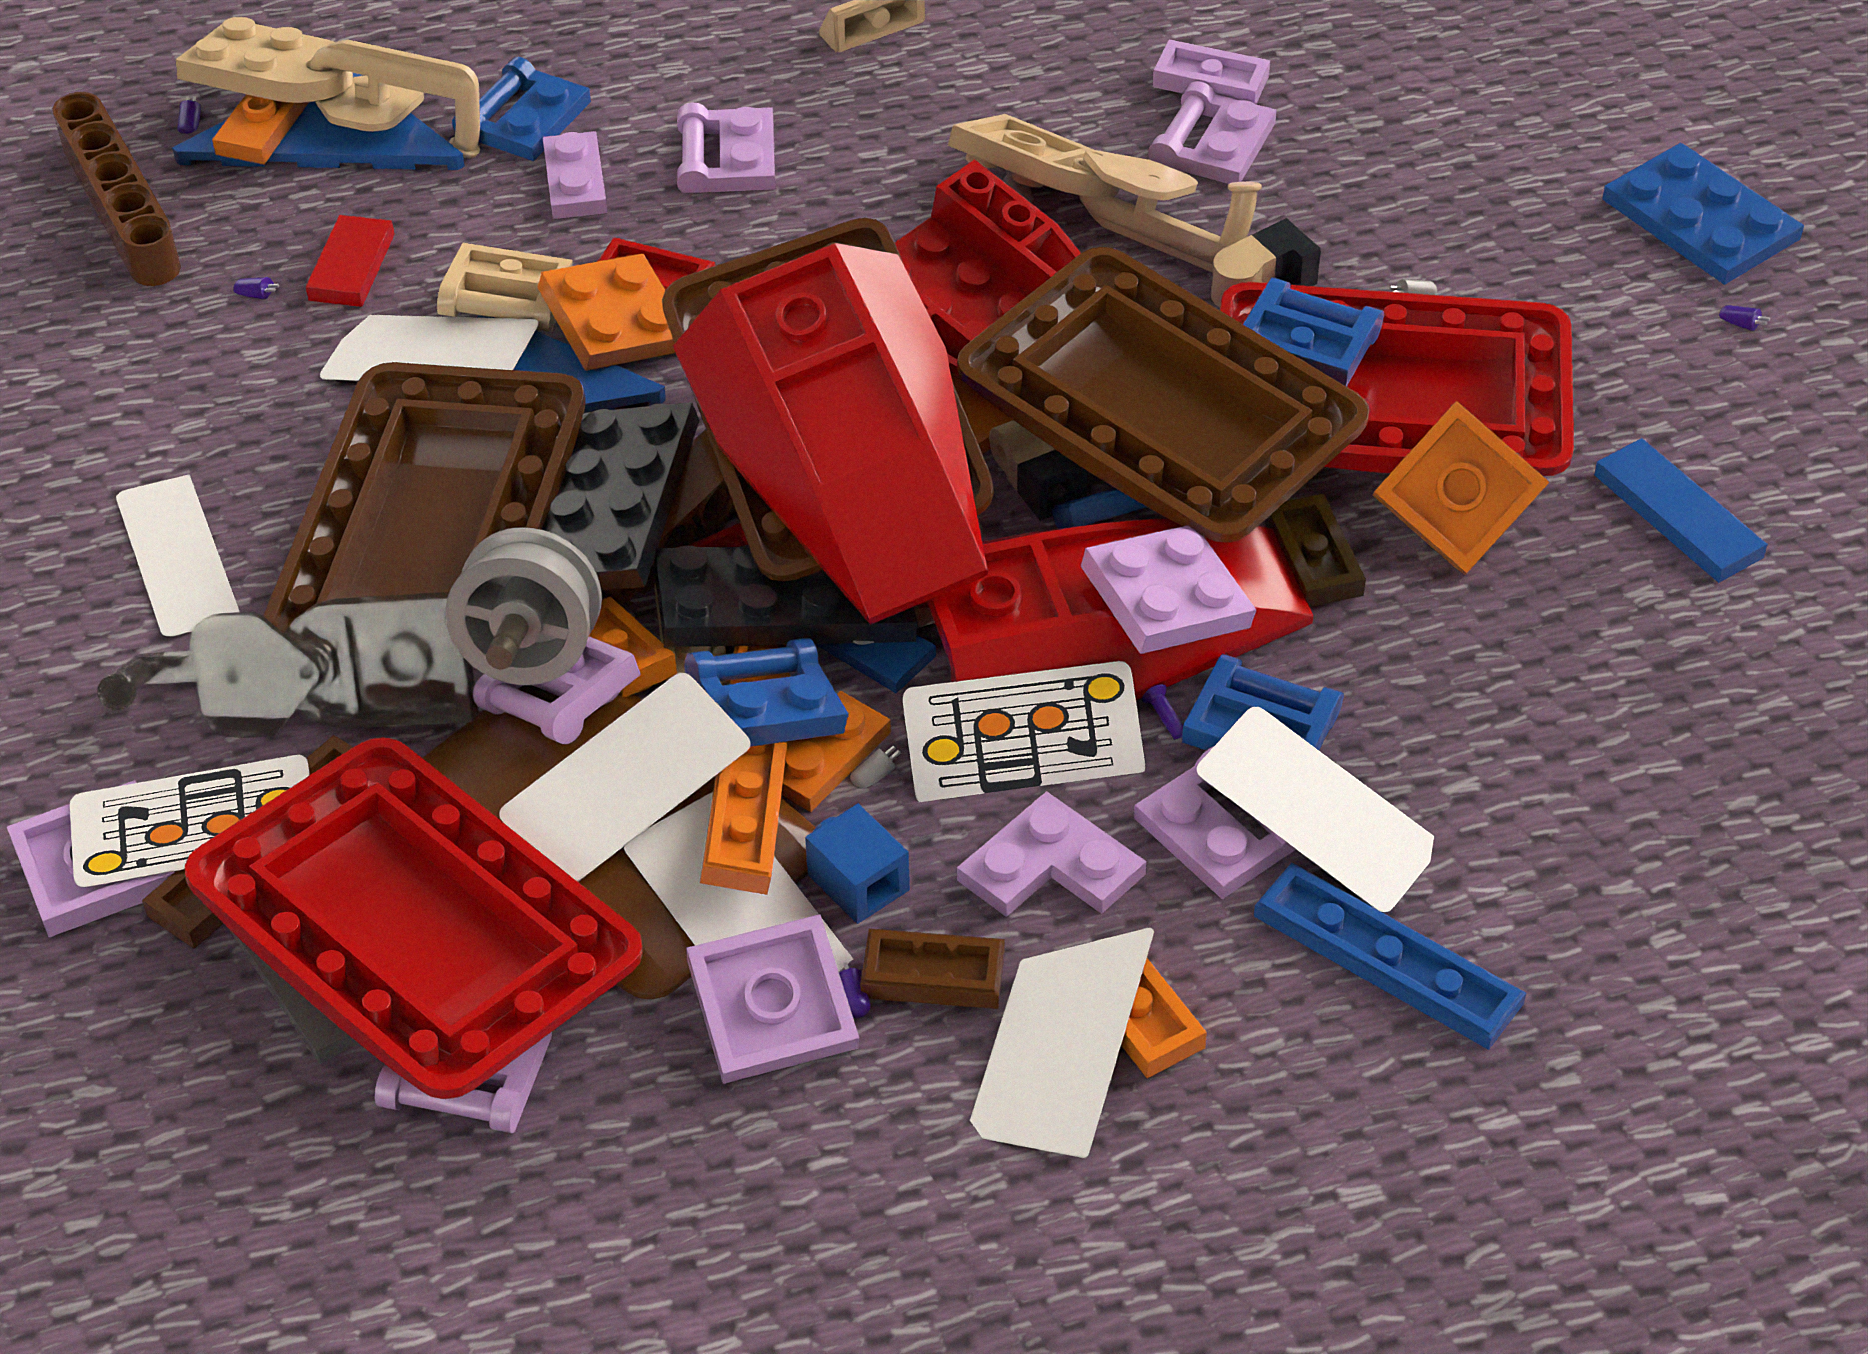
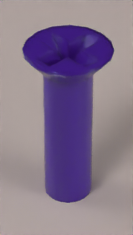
M1159 684L1153 686L1144 693L1142 701L1152 704L1174 740L1181 738L1183 724L1165 697L1166 685Z

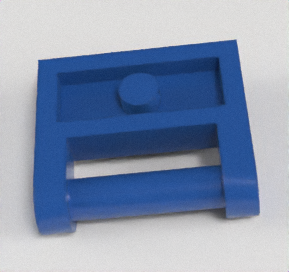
M514 57L502 69V77L479 99V143L535 161L544 151L543 137L560 135L591 102L590 89L537 71L528 60L522 57ZM519 89L527 91L496 123L489 121ZM455 116L452 119V126L454 130L456 128Z
M1273 277L1266 285L1243 325L1347 387L1370 344L1373 345L1378 338L1383 323L1384 311L1365 306L1363 310H1358L1291 289L1290 282Z
M810 638L790 640L787 642L786 647L720 656H713L710 651L691 652L686 655L684 663L685 673L689 674L748 736L750 747L843 734L845 731L849 713L818 664L817 649ZM790 673L791 677L740 682L723 686L721 684V681Z
M1222 654L1183 725L1182 743L1207 751L1221 740L1248 709L1260 707L1310 745L1320 750L1329 730L1332 729L1340 713L1344 693L1324 687L1319 692L1242 667L1241 659Z

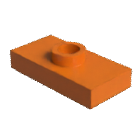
M245 94L212 139L215 154L265 164L309 102H281Z

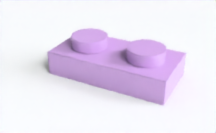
M1169 40L1154 68L1153 87L1184 93L1190 83L1201 81L1211 86L1215 94L1237 100H1247L1257 104L1269 78L1270 60Z
M596 131L584 133L568 132L557 136L543 137L553 219L607 213Z

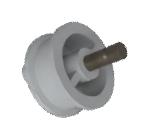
M512 528L499 531L485 538L473 549L464 564L462 573L452 586L447 598L445 611L447 628L460 654L473 667L487 676L516 685L546 683L564 675L581 657L588 637L600 614L602 603L600 583L587 557L560 536L534 528Z

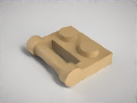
M462 243L440 285L437 298V312L439 315L457 317L458 313L462 312L494 318L535 319L539 324L536 330L552 332L556 319L537 288L541 272L571 267L573 260Z

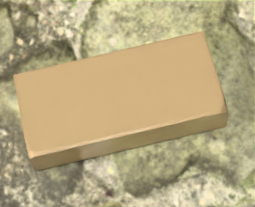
M853 0L830 8L819 30V34L835 52H842L924 22L925 0Z

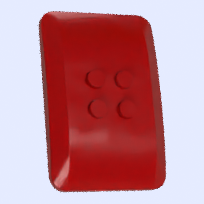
M1242 282L1230 286L1222 295L1220 311L1244 324L1268 283ZM1291 285L1293 290L1358 310H1363L1365 306L1384 311L1383 323L1378 338L1373 345L1370 344L1347 385L1349 389L1358 393L1369 407L1367 426L1357 438L1324 467L1391 473L1456 401L1542 476L1557 475L1564 472L1570 466L1574 452L1572 324L1569 316L1562 309L1541 302Z
M374 738L356 745L196 848L188 856L185 863L186 882L191 891L243 943L357 1043L414 1087L434 1098H458L473 1091L631 974L640 964L643 954L641 936L633 925L416 752L396 739Z

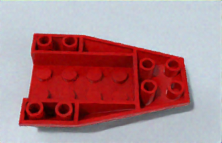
M975 159L936 186L931 217L895 242L904 267L946 347L950 373L961 381L963 380L960 378L957 370L959 352L963 347L1081 254L1056 222Z
M834 243L720 289L673 345L679 363L718 448L870 625L988 576L946 347L899 255Z
M1170 519L1101 523L1022 533L982 541L988 576L917 605L919 609L930 607L951 665V682L1123 661L1131 668L1136 701L1141 699L1144 693L1153 686L1164 684L1166 687H1169L1214 667L1222 654L1235 658L1313 624L1314 615L1273 529L1258 526L1239 541L1228 543L1216 542L1204 537L1255 607L1256 613L1251 627L1140 654L1082 569L1081 563L1085 549L1088 547L1183 527Z

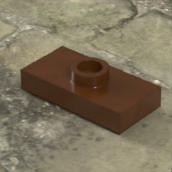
M869 928L860 983L861 991L866 993L869 999L999 1009L1005 957V939Z

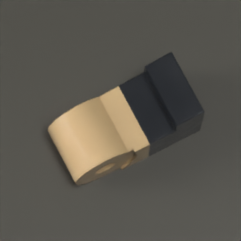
M1285 218L1223 248L1215 255L1213 259L1211 299L1215 305L1220 307L1222 295L1230 286L1242 282L1268 283L1273 277L1290 282L1291 285L1314 286L1318 282L1321 248L1289 219Z
M1012 420L990 430L989 443L995 461L1008 476L1006 477L1039 521L1053 516L1051 509L1055 508L1054 505L1087 496L1088 471L1049 446L1017 422ZM1059 483L1065 488L1066 492L1062 497L1047 501L1048 487Z

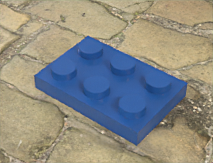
M1681 142L1605 185L1602 200L1724 285L1799 241L1804 229L1802 223Z

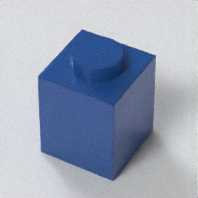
M859 803L837 817L825 819L812 833L805 837L808 876L857 924L910 890L909 851Z

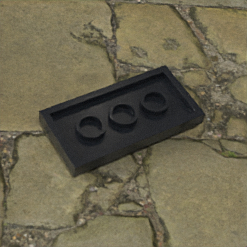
M692 402L668 405L653 404L648 407L618 410L600 409L583 413L572 456L566 463L567 472L555 499L551 503V509L542 530L567 540L587 557L597 574L601 591L639 588L646 585L700 421Z
M749 545L740 547L680 546L678 548H657L654 557V574L664 647L787 645V642L790 640L810 638L814 644L854 643L853 641H874L873 643L916 642L918 621L915 607L870 625L824 570L796 580L782 582L771 580L760 572L755 564Z

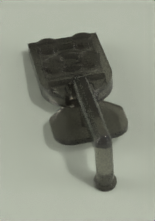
M450 592L329 599L308 608L290 624L285 633L256 612L212 614L200 621L193 629L190 637L189 651L138 654L113 674L105 676L97 687L98 698L106 708L123 710L134 703L137 690L144 685L196 682L201 712L208 726L221 736L235 738L273 736L283 728L297 708L313 720L336 728L473 722L480 714L479 707L474 702L473 697L475 687L473 667L454 645L446 624L445 611Z

